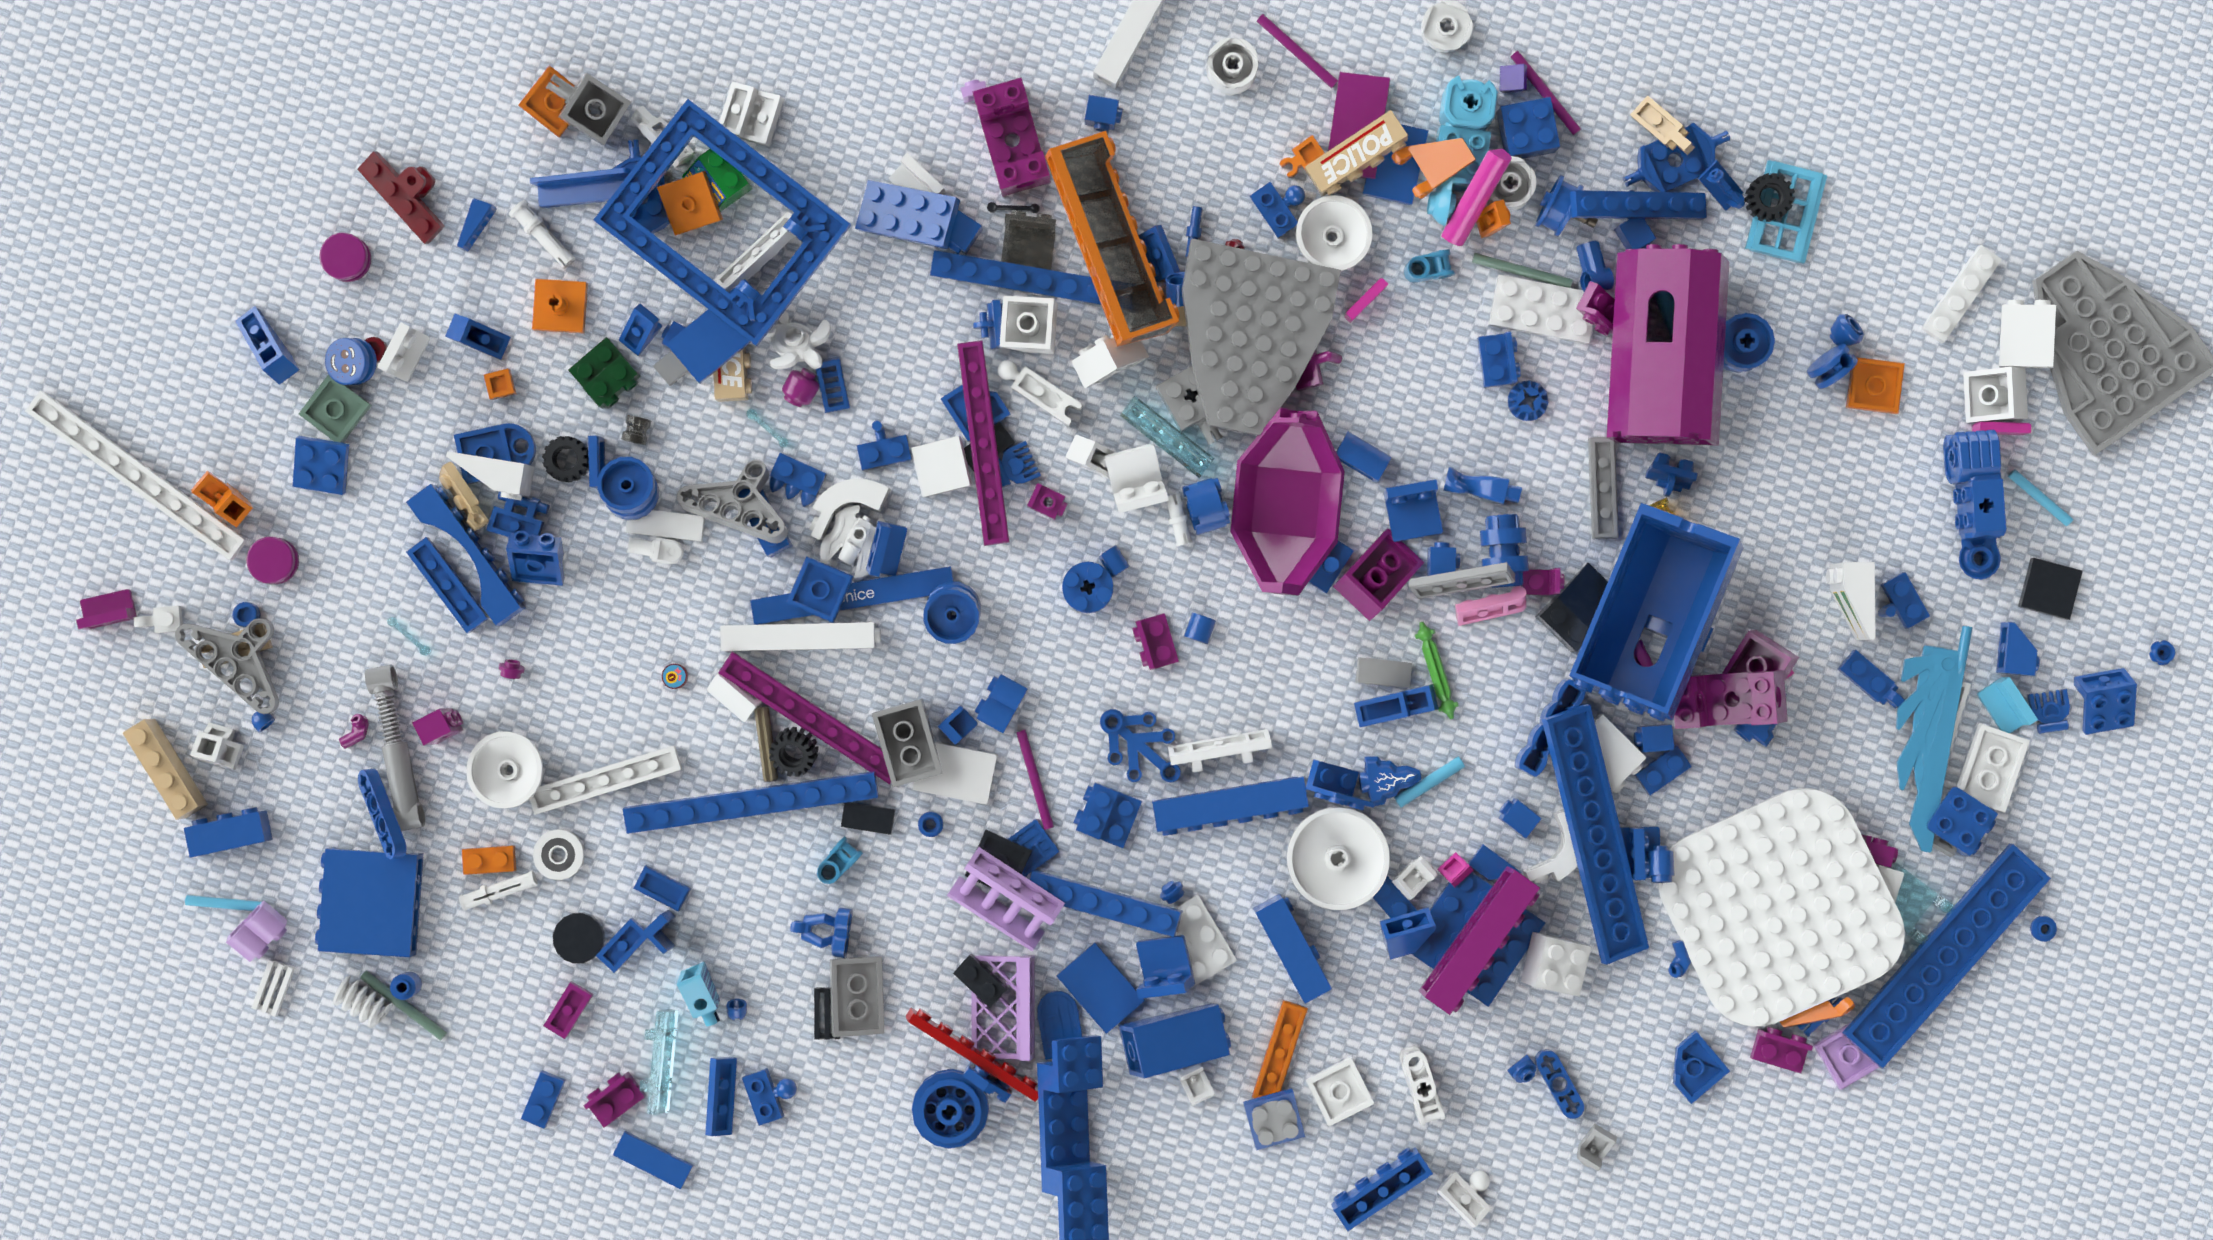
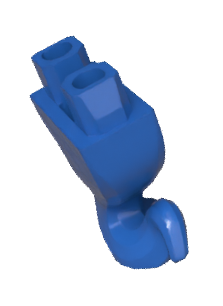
M1449 467L1443 491L1469 493L1481 499L1503 505L1504 501L1519 503L1522 487L1510 485V479L1486 475L1467 476L1458 472L1453 467Z

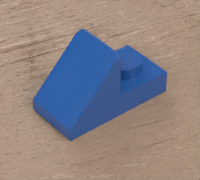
M641 303L633 309L619 341L639 356L661 330L660 319Z

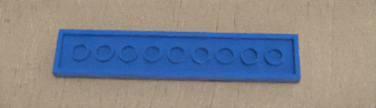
M1583 704L1544 718L1542 722L1602 964L1608 965L1648 949L1649 944L1591 705Z
M2009 843L1845 1028L1842 1034L1877 1066L1883 1069L2051 878L2014 844Z

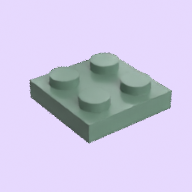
M328 374L299 412V415L334 442L344 443L372 405L346 385L335 382Z

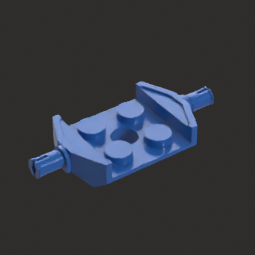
M1695 123L1685 127V130L1689 133L1685 138L1695 148L1688 155L1678 147L1674 150H1671L1669 147L1667 148L1659 140L1643 145L1638 149V169L1636 172L1624 176L1623 181H1627L1625 183L1626 187L1639 181L1644 182L1654 192H1667L1700 177L1713 164L1716 146L1730 141V135L1727 136L1729 133L1724 131L1712 137ZM1676 154L1681 158L1679 167H1673L1669 164V155Z
M639 140L628 141L629 159L612 169L628 168L632 170L642 158L639 150ZM664 175L649 193L648 201L640 205L632 215L634 220L653 234L670 224L657 189L658 186L665 184Z

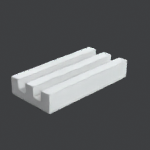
M270 959L251 1008L261 1010L263 1013H269L274 1017L278 1016L295 967ZM274 967H277L264 1004H261ZM286 970V974L280 987L279 993L277 995L275 1004L273 1008H271L269 1006L275 993L276 987L278 985L280 976L282 974V971Z

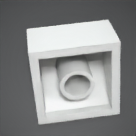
M1003 296L1000 347L1028 353L1054 354L1058 303L1055 299Z
M2004 367L1963 372L1966 423L2028 419L2026 368Z

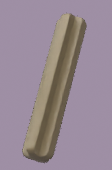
M759 707L754 710L763 780L764 782H772L778 780L777 768L773 767L775 760L770 761L769 759L771 755L769 754V749L773 743L770 712L768 707Z

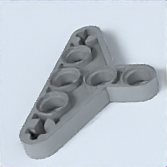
M761 460L748 462L736 481L687 485L682 487L676 495L677 501L685 511L770 543H780L788 534V529L783 520L760 494L769 478V471ZM754 469H763L762 474L760 476H750L751 472ZM741 490H751L750 494L747 497H738V494ZM692 495H693V497L695 498V500H692V499H688L687 501L685 500L686 497L691 498ZM717 502L713 510H704L707 503ZM738 510L736 517L732 519L726 518L728 511ZM754 517L760 519L756 526H747L750 519ZM778 527L780 529L779 531H774L773 533H771V531L769 530V528L776 530Z
M254 619L239 636L195 624H183L177 628L175 638L178 644L254 710L262 714H268L278 708V695L259 652L274 634V626L269 620ZM258 623H263L267 627V633L264 637H258L255 634L254 629ZM192 630L191 636L195 640H201L203 637L205 641L196 644L193 640H185L186 634L184 631ZM242 642H246L250 646V653L245 657L238 653V646ZM205 645H210L214 649V655L210 659H205L202 656V648ZM226 661L230 662L234 668L229 676H225L221 672V666ZM244 678L250 679L253 683V688L248 693L243 692L240 687V683ZM257 692L263 698L270 697L269 704L271 706L262 707L263 701L259 697H254L253 699L251 697Z

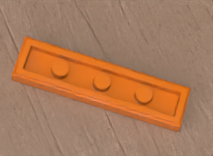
M1286 1000L1282 1001L1251 1096L1255 1099L1281 1091L1307 1013V1007Z

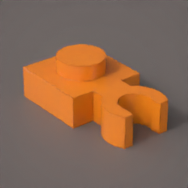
M1312 135L1291 149L1295 154L1293 158H1284L1279 164L1281 167L1292 164L1293 169L1287 173V176L1293 178L1297 175L1300 167L1303 166L1305 169V166L1325 154V152Z

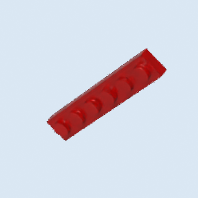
M912 1007L906 1014V1019L910 1024L978 1065L1034 1102L1037 1101L1038 1083L1027 1075L1023 1078L1016 1074L1017 1069L1007 1062H1004L1003 1065L994 1060L996 1056L984 1048L980 1051L973 1047L975 1043L966 1036L962 1035L959 1038L952 1033L954 1030L943 1022H940V1024L935 1023L931 1020L932 1016L925 1010L919 1008L916 1011Z

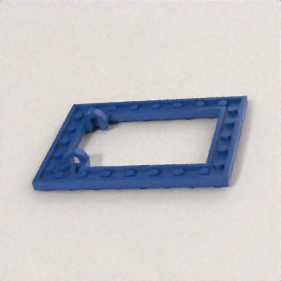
M689 99L685 101L593 219L598 225L755 346L760 344L851 227L848 221ZM693 137L697 138L793 212L783 227L789 233L794 234L802 242V245L763 295L743 280L740 281L730 294L632 218L635 211Z

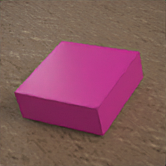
M1456 852L1437 869L1454 887L1474 871Z

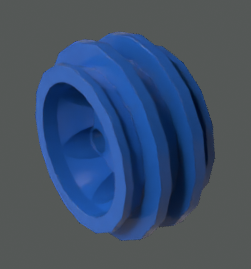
M957 1069L937 1071L927 1077L915 1093L912 1105L914 1125L921 1136L935 1146L947 1149L963 1147L975 1140L986 1125L989 1112L987 1093L963 1077L964 1071ZM938 1088H945L946 1095L943 1097L938 1096ZM959 1088L963 1089L966 1092L965 1096L958 1097L956 1090ZM928 1104L935 1105L936 1111L934 1113L927 1111ZM947 1105H952L956 1108L952 1116H947L943 1111L947 1108ZM972 1105L975 1109L974 1113L967 1114L965 1107ZM940 1121L945 1125V1128H939L935 1125L936 1122ZM957 1122H962L964 1124V1128L956 1130L955 1124Z

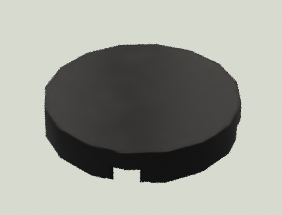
M584 912L572 913L563 917L557 923L553 932V945L557 954L565 961L573 964L585 963L594 959L605 942L604 930L598 920Z

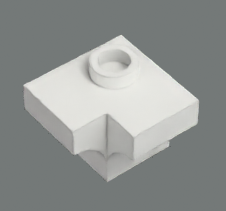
M208 722L203 732L198 731L190 756L199 761L236 770L244 746L232 742L236 730Z

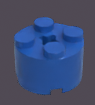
M1209 478L1182 487L1183 495L1188 500L1186 507L1193 528L1196 530V535L1214 531L1230 524V513L1226 501L1221 502L1222 489L1218 478Z
M1082 562L1070 568L1063 579L1062 591L1066 602L1074 610L1091 614L1102 610L1110 602L1113 595V581L1109 572L1100 564ZM1085 581H1088L1089 584H1095V588L1092 589V594L1090 595L1086 591H1081Z

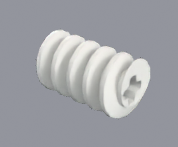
M348 975L338 987L333 1004L338 1006L343 1003V1011L351 1009L350 1015L352 1017L359 1015L361 1023L368 1020L367 1026L373 1028L385 1018L393 1003L391 1002L386 1007L383 1006L385 997L375 1001L377 992L374 991L370 995H366L368 986H364L360 990L357 989L359 980L349 984L351 975Z

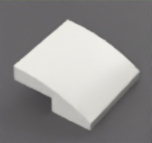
M732 82L719 123L740 139L770 147L784 98L780 95L759 91L755 87Z

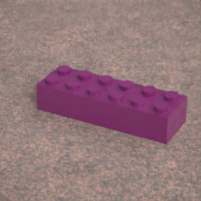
M1507 866L1423 983L1419 992L1450 1015L1453 1011L1456 1013L1464 1003L1463 996L1468 990L1472 991L1478 984L1480 979L1477 976L1482 969L1487 970L1493 963L1494 957L1492 955L1497 948L1502 949L1509 940L1510 936L1507 935L1513 926L1517 928L1524 919L1525 915L1522 913L1528 905L1530 907L1533 906L1540 895L1537 892L1540 887L1515 869Z

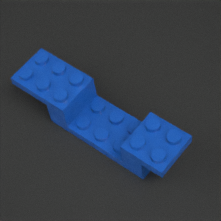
M1091 1035L1052 1040V1061L1037 1063L1042 1192L1058 1196L1059 1240H1109L1106 1165L1090 1161L1087 1090L1103 1088L1101 1036Z

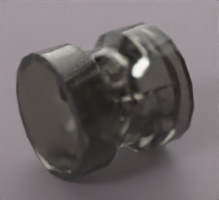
M627 415L625 421L627 427L622 433L621 440L646 446V431L650 428L652 421Z

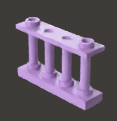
M978 847L964 868L970 875L966 880L959 876L947 896L1033 952L1044 934V931L1039 927L1043 922L1051 926L1065 903ZM979 879L992 887L988 894L975 886ZM1000 893L1013 901L1009 908L996 900ZM1022 907L1035 915L1031 922L1018 915Z

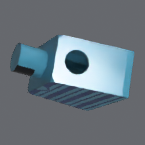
M705 961L682 970L677 981V987L692 1017L698 1018L702 1016L706 1027L719 1022L720 1018L716 1009H718L720 998Z

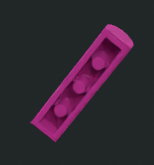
M1504 149L1489 150L1486 153L1442 232L1441 237L1457 246L1464 245L1512 160L1511 155Z

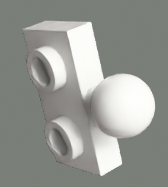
M1484 1171L1472 1173L1470 1185L1457 1172H1452L1437 1189V1192L1471 1227H1477L1492 1209L1477 1194L1478 1191H1484L1490 1185V1178Z

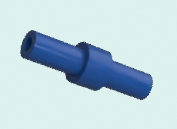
M1192 207L1190 226H1187L1186 231L1188 241L1185 257H1188L1191 239H1201L1202 228H1200L1202 207Z

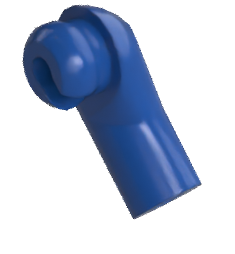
M1681 940L1672 943L1676 956L1671 962L1668 972L1674 978L1682 977L1691 964L1684 941Z

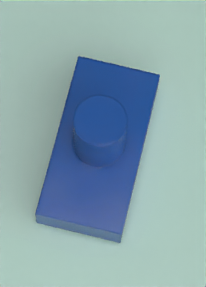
M1338 541L1309 583L1327 594L1354 550Z

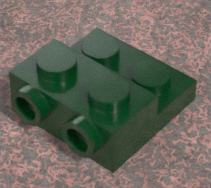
M607 337L568 369L585 392L601 409L605 407L610 408L619 400L618 396L625 390L626 392L632 390L639 383L637 379L641 377Z

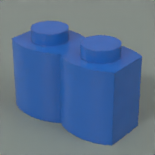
M1001 674L999 678L993 677L987 688L991 693L987 700H980L975 712L978 713L976 719L1004 733L1028 689Z

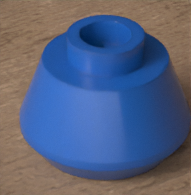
M1848 314L1838 315L1830 328V338L1836 345L1846 344L1847 346H1852L1863 340L1864 333L1862 328Z

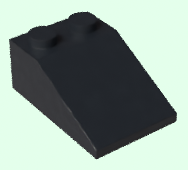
M1588 562L1564 586V589L1560 590V594H1556L1535 618L1570 652H1577L1582 646L1608 581Z

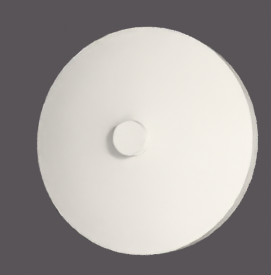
M1331 807L1311 814L1297 826L1288 844L1287 867L1293 884L1307 900L1326 909L1346 910L1364 904L1380 890L1389 870V848L1382 831L1369 817L1353 809Z

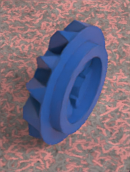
M1531 380L1519 382L1511 389L1508 395L1509 410L1516 418L1523 421H1533L1540 418L1546 412L1549 403L1547 391L1540 383ZM1525 393L1529 397L1537 395V398L1532 402V408L1528 404L1519 406L1525 399Z

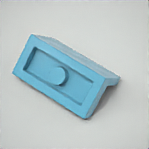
M2001 677L1977 693L1978 698L2001 731L2011 733L2022 725H2031L2038 720L2010 677Z

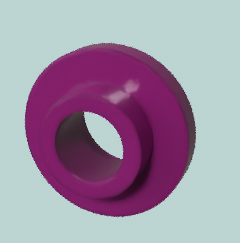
M506 659L504 663L499 664L500 675L508 679H520L525 667L520 665L518 660Z

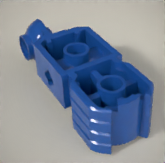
M1995 430L1956 432L1955 435L1945 436L1943 454L1946 478L1950 484H1956V489L1953 491V501L1957 504L1958 513L1955 516V527L1957 530L1959 529L1962 544L1959 552V563L1966 575L1973 579L1982 580L1991 577L1998 570L2001 555L1997 548L1996 538L2004 536L2007 530L2003 479H2001L2000 440ZM1976 552L1982 557L1980 565H1977L1973 559Z

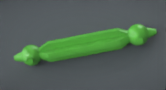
M1420 622L1418 634H1415V638L1423 641L1422 651L1437 697L1442 701L1438 711H1442L1450 719H1454V711L1459 705L1458 702L1450 700L1452 692L1437 645L1431 639L1433 634L1436 633L1435 629H1430L1424 622Z

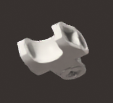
M1415 1045L1401 1049L1399 1059L1407 1086L1410 1089L1413 1106L1420 1126H1425V1123L1437 1119H1446L1425 1055ZM1419 1057L1417 1065L1409 1066L1411 1058ZM1424 1082V1083H1425V1084H1423V1087H1424V1088H1422V1089L1419 1090V1088H1420V1083Z

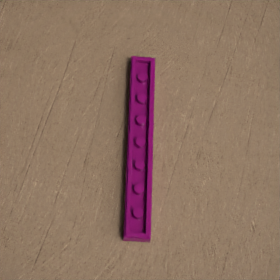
M983 340L958 343L957 347L984 546L1010 543Z
M731 652L718 672L720 675L869 772L875 771L877 777L890 785V776L882 749L735 652Z

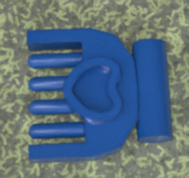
M1026 441L1008 448L1003 453L1002 461L999 458L1002 488L1010 485V480L1016 484H1024L1041 476L1040 472L1027 478L1024 477L1038 470V467H1033L1024 471L1025 468L1035 464L1034 460L1028 463L1024 462L1032 458V454L1016 458L1029 452V448L1022 449L1016 453L1013 452L1027 446Z
M2061 689V695L2059 690L2055 691L2057 703L2054 701L2052 691H2049L2050 701L2048 702L2046 693L2042 692V707L2039 693L2035 694V701L2034 694H2027L2029 707L2037 717V721L2040 722V724H2037V732L2039 734L2069 729L2068 721L2063 720L2069 715L2070 710L2067 689Z

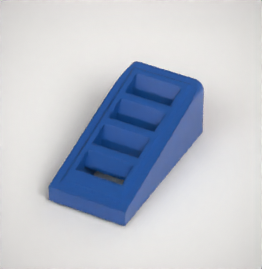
M472 199L457 247L466 252L471 249L496 212L497 208L495 206Z
M840 357L822 360V366L816 369L825 413L850 408ZM836 366L837 370L822 373V368ZM836 376L839 378V381L824 383L826 378ZM839 386L841 388V391L826 393V389ZM843 397V401L828 403V399Z

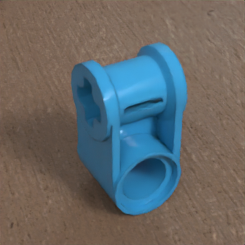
M1450 249L1413 257L1404 267L1405 278L1412 283L1454 276L1455 272L1451 270L1449 260ZM1411 265H1420L1423 271L1422 275H1415L1411 270Z
M844 836L817 869L818 879L824 884L836 882L846 870L853 866L863 852L861 850L857 851L851 846ZM842 849H844L851 857H849L844 851H842ZM832 865L836 869V875L833 879H827L823 876L824 866Z

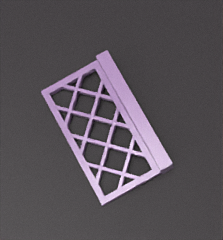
M974 955L979 961H987L994 968L993 974L998 972L1007 982L1005 985H1010L1016 991V999L1009 1004L1001 997L999 1000L1007 1008L997 1017L972 992V1041L975 1043L973 1047L978 1049V1041L985 1035L994 1045L990 1052L996 1056L995 1059L1032 1060L1035 1058V955ZM1006 962H1016V974L1011 979L1000 969ZM984 1010L995 1020L986 1030L978 1023V1016ZM1009 1010L1016 1017L1017 1022L1011 1030L1000 1020ZM996 1023L1007 1033L999 1042L988 1033ZM978 1029L982 1032V1034L979 1037ZM1016 1029H1017V1037L1013 1034V1032H1014ZM1010 1036L1017 1043V1053H1007L1000 1045ZM996 1049H998L1001 1053H993V1052H994Z

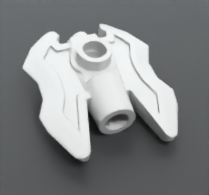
M858 505L846 507L836 513L835 525L832 531L822 539L820 548V562L824 564L841 547L838 558L843 562L852 565L857 556H859L854 575L855 582H859L869 575L866 566L876 526H873L870 517L866 515L863 518L856 517V513L860 511V506ZM883 518L878 519V521L885 522Z

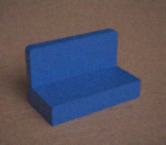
M882 521L877 522L866 566L869 575L879 577L880 573L891 576L897 574L907 534L905 526Z
M670 910L660 914L642 931L663 954L675 947L674 943L662 932L676 918Z

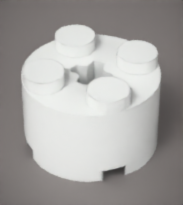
M1225 38L1217 42L1210 51L1206 67L1207 77L1211 85L1219 92L1229 96L1246 91L1256 78L1258 70L1257 52L1244 39ZM1228 63H1230L1231 65H1234L1236 63V70L1233 68L1228 69Z
M1511 156L1512 160L1488 200L1487 206L1494 201L1504 199L1505 206L1508 207L1510 212H1514L1522 208L1535 192L1536 175L1523 159ZM1506 180H1509V184L1513 185L1511 189L1504 185Z

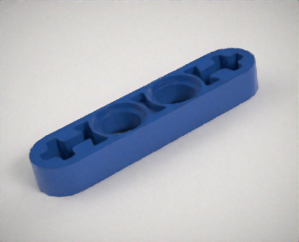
M375 768L361 770L358 774L359 788L385 855L391 860L403 858L407 850L406 842L381 777Z

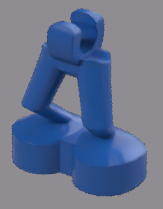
M839 908L835 918L826 913L805 915L803 921L796 920L791 923L790 931L801 933L802 941L819 948L831 945L833 957L846 958L853 909ZM824 923L833 926L835 929L834 935L821 938L812 932L813 926Z

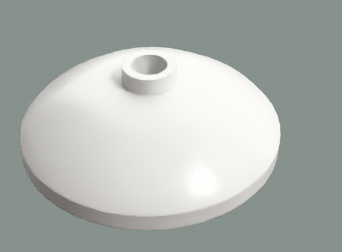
M1325 196L1310 203L1300 215L1296 226V241L1300 252L1309 263L1344 271L1357 265L1367 254L1372 242V226L1364 209L1355 201L1343 196ZM1334 234L1336 236V240H1328L1327 235Z
M496 732L486 736L473 748L467 762V779L471 790L482 802L496 808H513L527 802L538 790L543 777V761L537 747L525 736L514 732ZM509 766H512L514 769L511 775L507 773Z

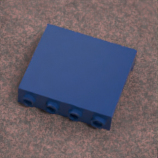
M336 847L326 848L325 853L321 856V868H324L323 878L319 882V893L322 894L321 904L317 908V918L320 919V925L315 934V944L318 945V951L409 958L415 956L417 953L424 853H406L403 858L391 860L386 857L385 852L336 849Z

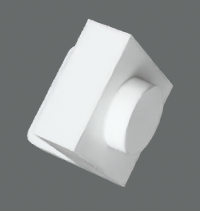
M1419 857L1410 862L1392 883L1408 900H1411L1428 882L1435 879L1438 874L1434 871L1430 862L1424 860L1423 857Z
M1201 1063L1181 1068L1182 1072L1178 1073V1078L1192 1106L1215 1095Z

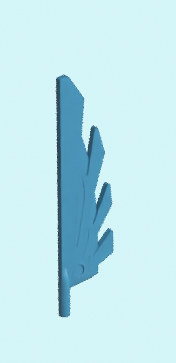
M1962 626L1958 651L1925 645L1922 656L1906 658L1903 662L1902 682L1909 680L1917 674L1919 676L1917 689L1897 708V730L1902 728L1914 711L1913 732L1896 762L1899 789L1903 791L1914 767L1917 795L1909 826L1920 850L1928 853L1932 851L1935 834L1927 829V823L1941 803L1973 627Z

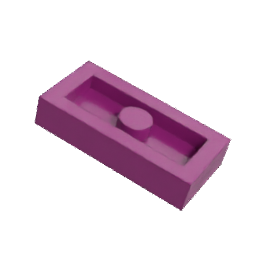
M571 981L543 1026L566 1039L594 994Z

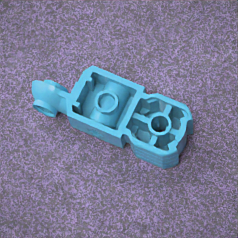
M1456 76L1447 84L1442 94L1439 113L1441 125L1436 134V142L1463 138L1476 158V161L1436 187V192H1430L1427 214L1432 215L1442 226L1446 225L1447 218H1451L1455 211L1456 194H1451L1452 191H1466L1486 153L1489 151L1491 132H1487L1486 129L1494 119L1498 94L1496 87L1490 80L1484 84L1474 79L1461 81L1460 76Z

